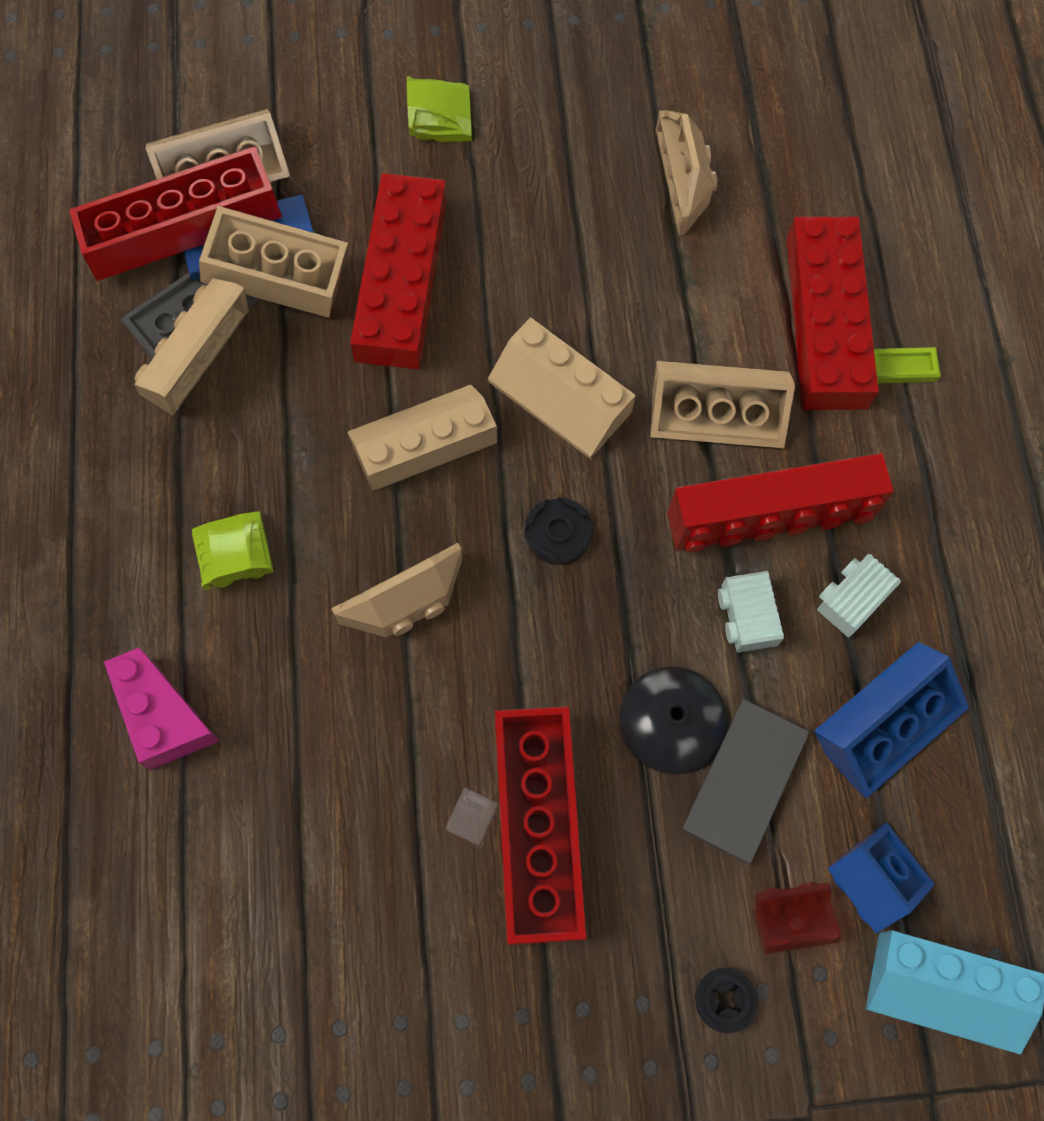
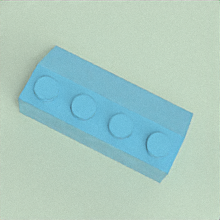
M896 931L879 933L865 1010L1016 1054L1022 1053L1042 1016L1044 1004L1043 973Z

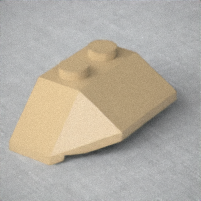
M662 110L659 111L656 134L678 235H685L709 205L712 192L717 189V176L715 171H711L709 165L711 163L710 146L705 145L702 132L690 116L684 113Z
M456 543L446 550L331 608L338 624L388 637L392 634L399 636L406 633L413 627L412 623L424 617L432 619L445 610L444 607L449 604L462 562L461 547L459 543Z

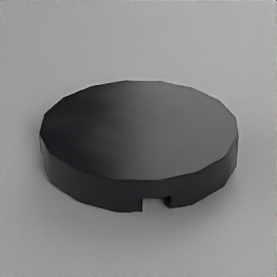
M566 497L546 499L539 502L530 510L525 521V540L529 550L539 560L551 565H566L577 561L587 552L592 541L593 528L588 511L578 502Z

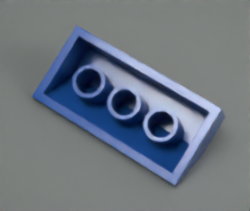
M917 642L814 730L829 760L861 796L868 798L961 716L969 706L950 657Z

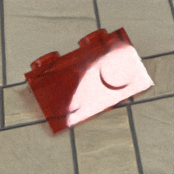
M807 882L796 888L783 890L769 888L755 895L752 914L764 954L840 943L841 932L830 903L832 893L830 883L817 884L815 882Z

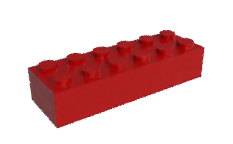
M255 146L69 209L81 254L97 281L204 245L218 206L269 221L282 218L273 189Z
M381 173L350 341L354 362L420 369L447 204L445 180Z
M794 217L786 239L802 410H868L879 393L859 217Z
M883 453L677 487L675 488L667 515L676 551L686 549L688 553H694L706 549L708 545L720 544L721 547H729L740 543L743 539L754 538V541H764L778 533L787 532L788 535L792 536L802 534L808 528L820 526L822 530H828L848 521H854L855 524L867 523L875 518L876 514L884 507L887 500L894 493Z
M569 707L495 711L507 946L586 940Z

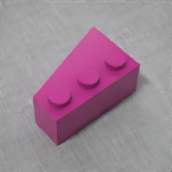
M140 648L104 661L136 757L141 765L152 770L219 742L218 738L200 719L198 714L185 701L157 665Z

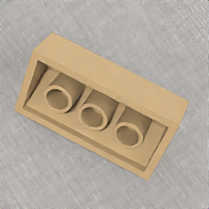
M268 109L146 144V151L157 179L254 146L257 149L269 182L290 176Z
M218 206L199 260L200 282L208 284L212 278L236 283L245 288V293L248 296L330 318L348 243Z
M212 278L207 286L202 285L197 290L193 298L194 304L188 312L183 311L177 317L174 323L175 330L169 338L164 337L158 343L154 351L156 355L149 365L144 364L138 370L134 385L139 395L172 416L176 413L249 312L245 288L241 285Z
M531 317L508 341L488 377L489 383L589 459L597 453L632 413L636 396Z
M656 361L650 437L784 448L795 383L790 372Z
M472 385L347 431L372 491L497 443V425L484 397Z

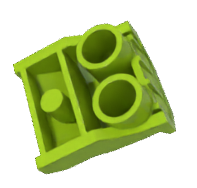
M407 76L410 136H416L424 141L431 139L439 142L472 141L469 85L433 79H413Z
M260 511L231 516L192 529L200 567L201 586L204 591L212 589L211 585L214 588H224L238 579H256L264 576L266 573L274 572Z

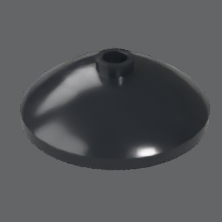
M671 666L651 670L640 676L629 687L620 707L619 726L627 748L643 765L660 773L684 774L703 767L718 753L727 733L728 718L724 701L710 681L692 670ZM673 709L680 710L683 718L681 720H674L670 715V711Z

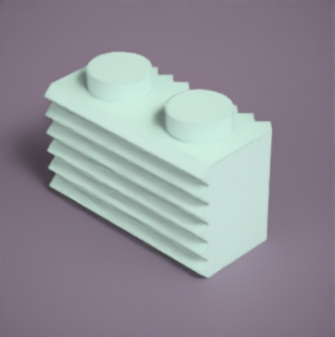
M868 554L861 562L854 558L841 572L846 578L839 585L831 582L819 595L823 602L817 611L848 638L901 583L900 578L890 573L889 569L885 568L877 559H874L871 554Z
M768 571L726 577L721 586L722 589H718V601L722 610L727 609L729 622L725 624L728 642L730 644L735 643L737 653L778 646L784 639V634L780 625L779 613L777 612Z

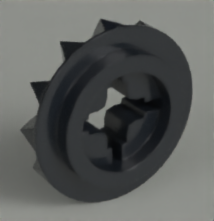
M718 968L711 970L700 979L694 997L697 1013L708 1027L721 1033H734L750 1024L757 1010V994L753 984L743 973L732 968ZM735 986V989L732 991L731 1000L739 1011L737 1012L735 1009L725 1007L716 1014L719 999L715 997L716 994L712 990L726 993Z

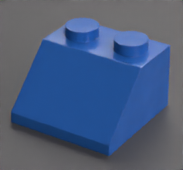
M887 822L844 853L827 868L832 874L837 887L847 894L855 905L860 918L869 924L875 933L911 913L935 885Z

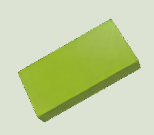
M936 347L874 349L878 383L937 382L941 377Z

